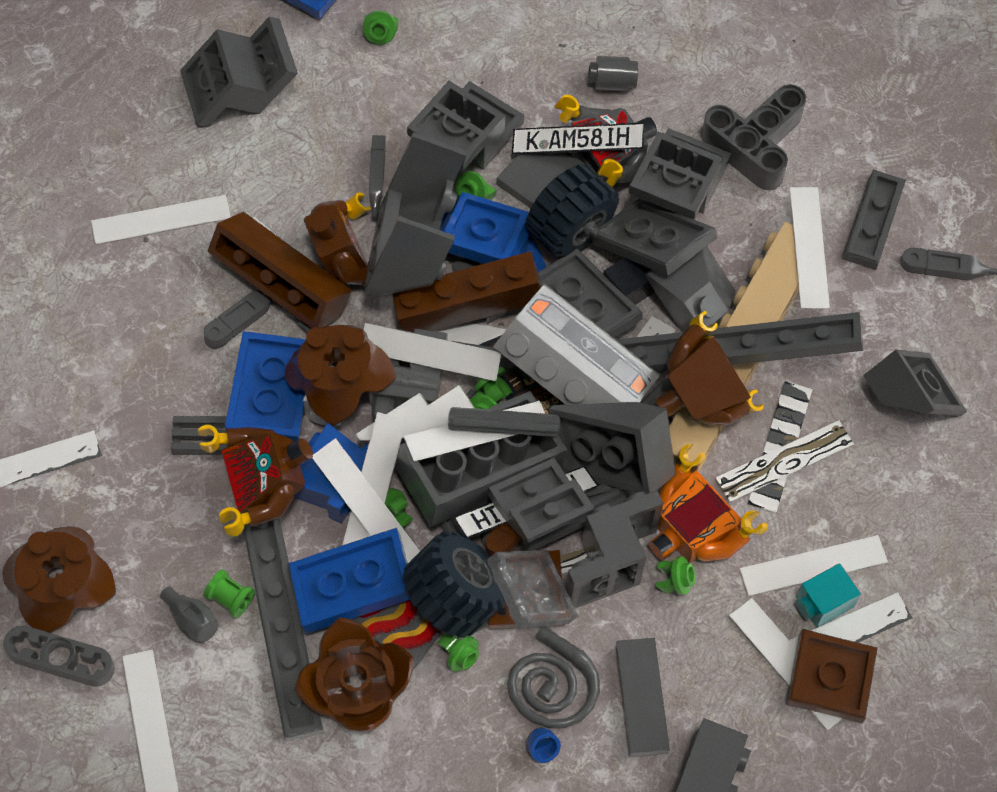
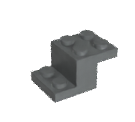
M270 16L251 37L217 29L180 70L196 125L208 127L226 107L260 114L298 74L281 21Z
M448 80L407 126V135L411 137L414 132L467 151L466 158L460 168L463 171L471 162L484 169L513 136V129L520 128L524 123V114L471 81H468L461 88Z
M670 128L667 129L665 134L658 131L630 184L629 193L695 219L698 212L704 214L730 162L732 153Z
M658 491L649 494L645 492L635 493L629 496L624 503L613 507L608 504L599 506L594 509L593 513L586 516L582 546L588 558L576 562L572 569L568 570L564 597L570 610L640 585L646 555L638 539L657 533L663 508V501Z

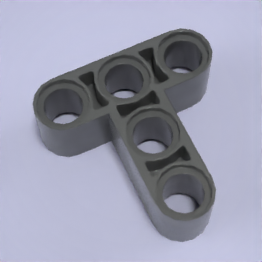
M783 85L746 119H743L725 105H714L705 113L701 134L702 141L732 153L729 164L757 187L763 190H775L783 182L788 163L787 154L777 144L800 123L806 103L805 91L797 85Z

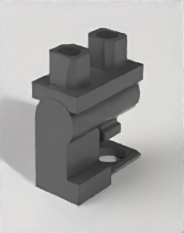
M415 329L414 334L448 341V333ZM389 358L393 365L396 379L380 392H369L373 422H375L377 412L387 414L418 393L423 395L428 405L437 400L443 370L411 362L410 368L401 367L403 361Z

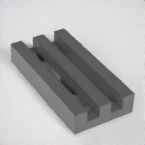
M173 416L172 455H222L221 450L227 447L226 444H221L215 452L208 453L201 449L199 443H181V439L213 440L214 438L212 435L200 436L198 429L182 428H200L204 425H211L216 428L218 433H225L227 416Z

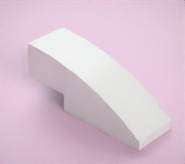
M458 385L429 405L423 395L418 393L387 413V415L406 419L402 439H405L404 435L447 425L448 414L452 407L474 408L462 387ZM374 423L356 434L359 440L370 441Z

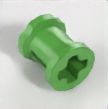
M221 569L207 584L203 596L209 601L214 599L230 610V616L238 618L249 607L255 595V590L250 586L244 588L229 578V573Z

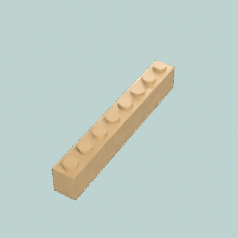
M784 221L778 233L771 232L763 249L767 252L764 259L757 258L748 275L752 279L748 287L744 285L740 287L733 301V305L737 306L732 315L729 313L724 315L719 328L776 322L784 319L799 291L793 225ZM759 362L732 365L745 388ZM682 408L669 416L673 419L669 429L674 465L677 463L681 464L679 458L681 448L687 444H694L688 452V459L694 462L697 456L704 452L705 460L699 466H692L690 471L691 473L696 470L700 472L725 425L704 424L700 420L694 421L686 409Z

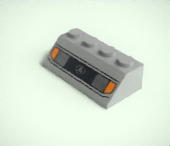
M546 284L533 296L493 346L565 405L640 402L660 376V374Z

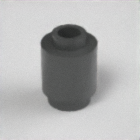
M597 56L596 62H590L589 83H595V90L628 91V88H636L638 61H630L629 57Z

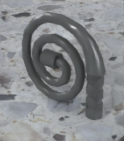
M543 625L535 638L550 646L557 653L562 654L569 661H573V665L582 670L588 679L589 692L586 703L575 715L564 719H548L526 707L518 695L516 681L523 667L536 661L550 662L558 666L565 673L569 686L565 698L557 704L540 702L534 697L530 689L531 681L534 677L544 675L550 679V681H545L537 692L538 697L547 703L551 701L558 691L559 679L557 674L549 668L540 666L530 669L523 677L522 693L526 701L533 708L544 713L560 712L572 704L577 694V679L572 667L563 659L550 653H533L517 661L511 668L507 682L510 699L521 714L534 723L547 728H566L582 722L594 709L600 693L599 673L591 658L583 650H580L573 644L571 645L566 639L559 637L558 634Z

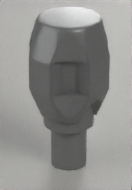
M170 586L161 592L160 598L170 606L169 609L172 612L173 619L188 638L198 642H205L216 633L218 622L210 608L201 600L179 595Z

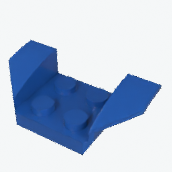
M462 192L456 199L452 212L450 214L445 213L441 219L440 231L455 236L448 253L485 264L531 251L538 272L546 268L535 240L525 226L528 211Z

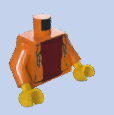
M687 444L681 448L679 452L681 464H675L676 475L666 482L659 492L663 501L658 524L660 534L649 542V546L660 560H664L675 550L685 557L689 563L697 559L702 561L728 559L750 541L751 534L762 535L768 529V524L764 522L755 529L751 526L752 520L758 517L760 512L748 511L741 518L697 470L691 473L690 469L692 466H699L705 460L704 452H701L694 462L688 459V452L694 444Z

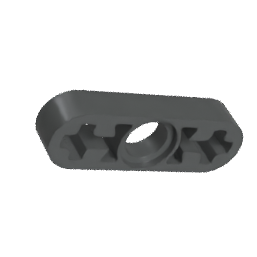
M28 626L14 627L4 638V650L15 664L94 687L108 683L114 675L115 667L112 658L103 648ZM27 638L32 647L41 649L40 659L37 660L39 656L36 651L29 648H23L21 653H18L14 644L16 642L22 643ZM57 647H65L70 651L69 659L62 665H53L48 660L51 651ZM81 652L80 657L82 661L89 664H95L97 659H101L100 661L104 669H98L94 675H91L86 665L78 663V653Z

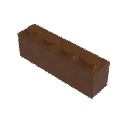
M244 211L217 223L207 252L311 328L324 327L341 317L351 293L349 287Z
M530 251L444 274L441 281L434 280L431 286L398 292L392 295L397 319L402 330L414 333L415 329L437 331L523 308L539 291L542 285L536 263Z

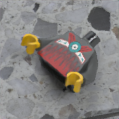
M568 94L563 95L555 104L556 109L562 110V113L559 115L560 120L564 123L569 120L574 121L571 123V126L634 123L628 112L623 108L614 110L587 108L579 105L578 101ZM651 117L635 122L645 123L643 149L578 151L577 153L583 162L591 167L611 187L615 183H631L647 154V139L657 135V127Z

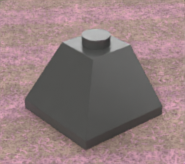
M707 246L669 276L653 269L645 274V277L681 332H685L690 327L691 319L703 311L707 312L703 316L704 325L709 327L729 311L735 293L734 287Z
M896 349L864 374L865 379L870 385L868 390L871 396L882 405L927 414L962 416L967 412L930 353Z

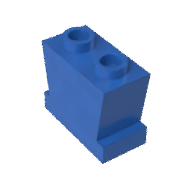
M327 423L321 433L316 432L312 436L309 445L312 448L313 455L336 438L362 472L369 444L366 443L363 449H361L329 423ZM313 458L300 465L305 484L304 488L294 495V498L327 509L329 518L342 524L351 509Z

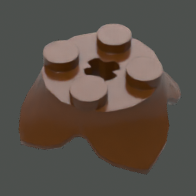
M334 325L310 329L306 335V340L293 353L284 372L289 386L294 390H304L313 412L332 426L341 423L352 415L358 407L362 393L380 392L396 379L395 371L388 355L368 339L367 333L363 329L353 325ZM338 362L337 367H331L332 364Z
M67 526L54 528L45 533H33L29 537L28 542L17 548L6 561L2 572L4 585L9 591L16 593L19 610L31 628L52 633L61 629L69 622L76 608L93 609L102 606L116 595V585L112 571L108 564L94 551L95 543L91 535L83 529ZM61 567L62 574L56 573L55 578H50L48 573L54 568Z
M340 617L323 634L319 644L318 659L313 663L306 664L300 671L296 680L295 690L310 709L318 714L333 718L340 726L351 731H371L388 719L394 701L408 686L413 671L414 658L401 645L392 642L378 644L370 631L362 624ZM358 675L359 680H366L361 683L360 687L346 684L350 683V676Z

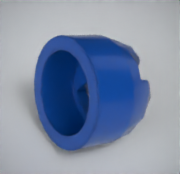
M543 727L536 728L529 733L526 739L528 752L538 762H549L559 754L561 748L560 740L549 729Z

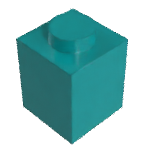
M838 563L803 582L796 595V604L802 616L807 620L811 619L815 627L818 628L854 608L861 593L843 566Z

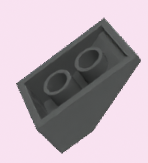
M639 402L553 405L549 408L550 414H556L560 418L558 435L567 448V453L561 466L564 473L585 466L596 483L636 493L645 492L646 494L657 491L676 475L666 408Z

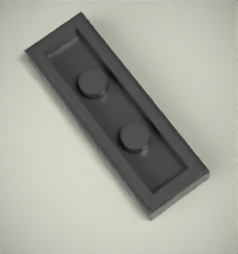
M872 170L843 260L874 270L877 269L906 182L905 179Z
M655 638L616 641L629 756L669 754L670 747Z

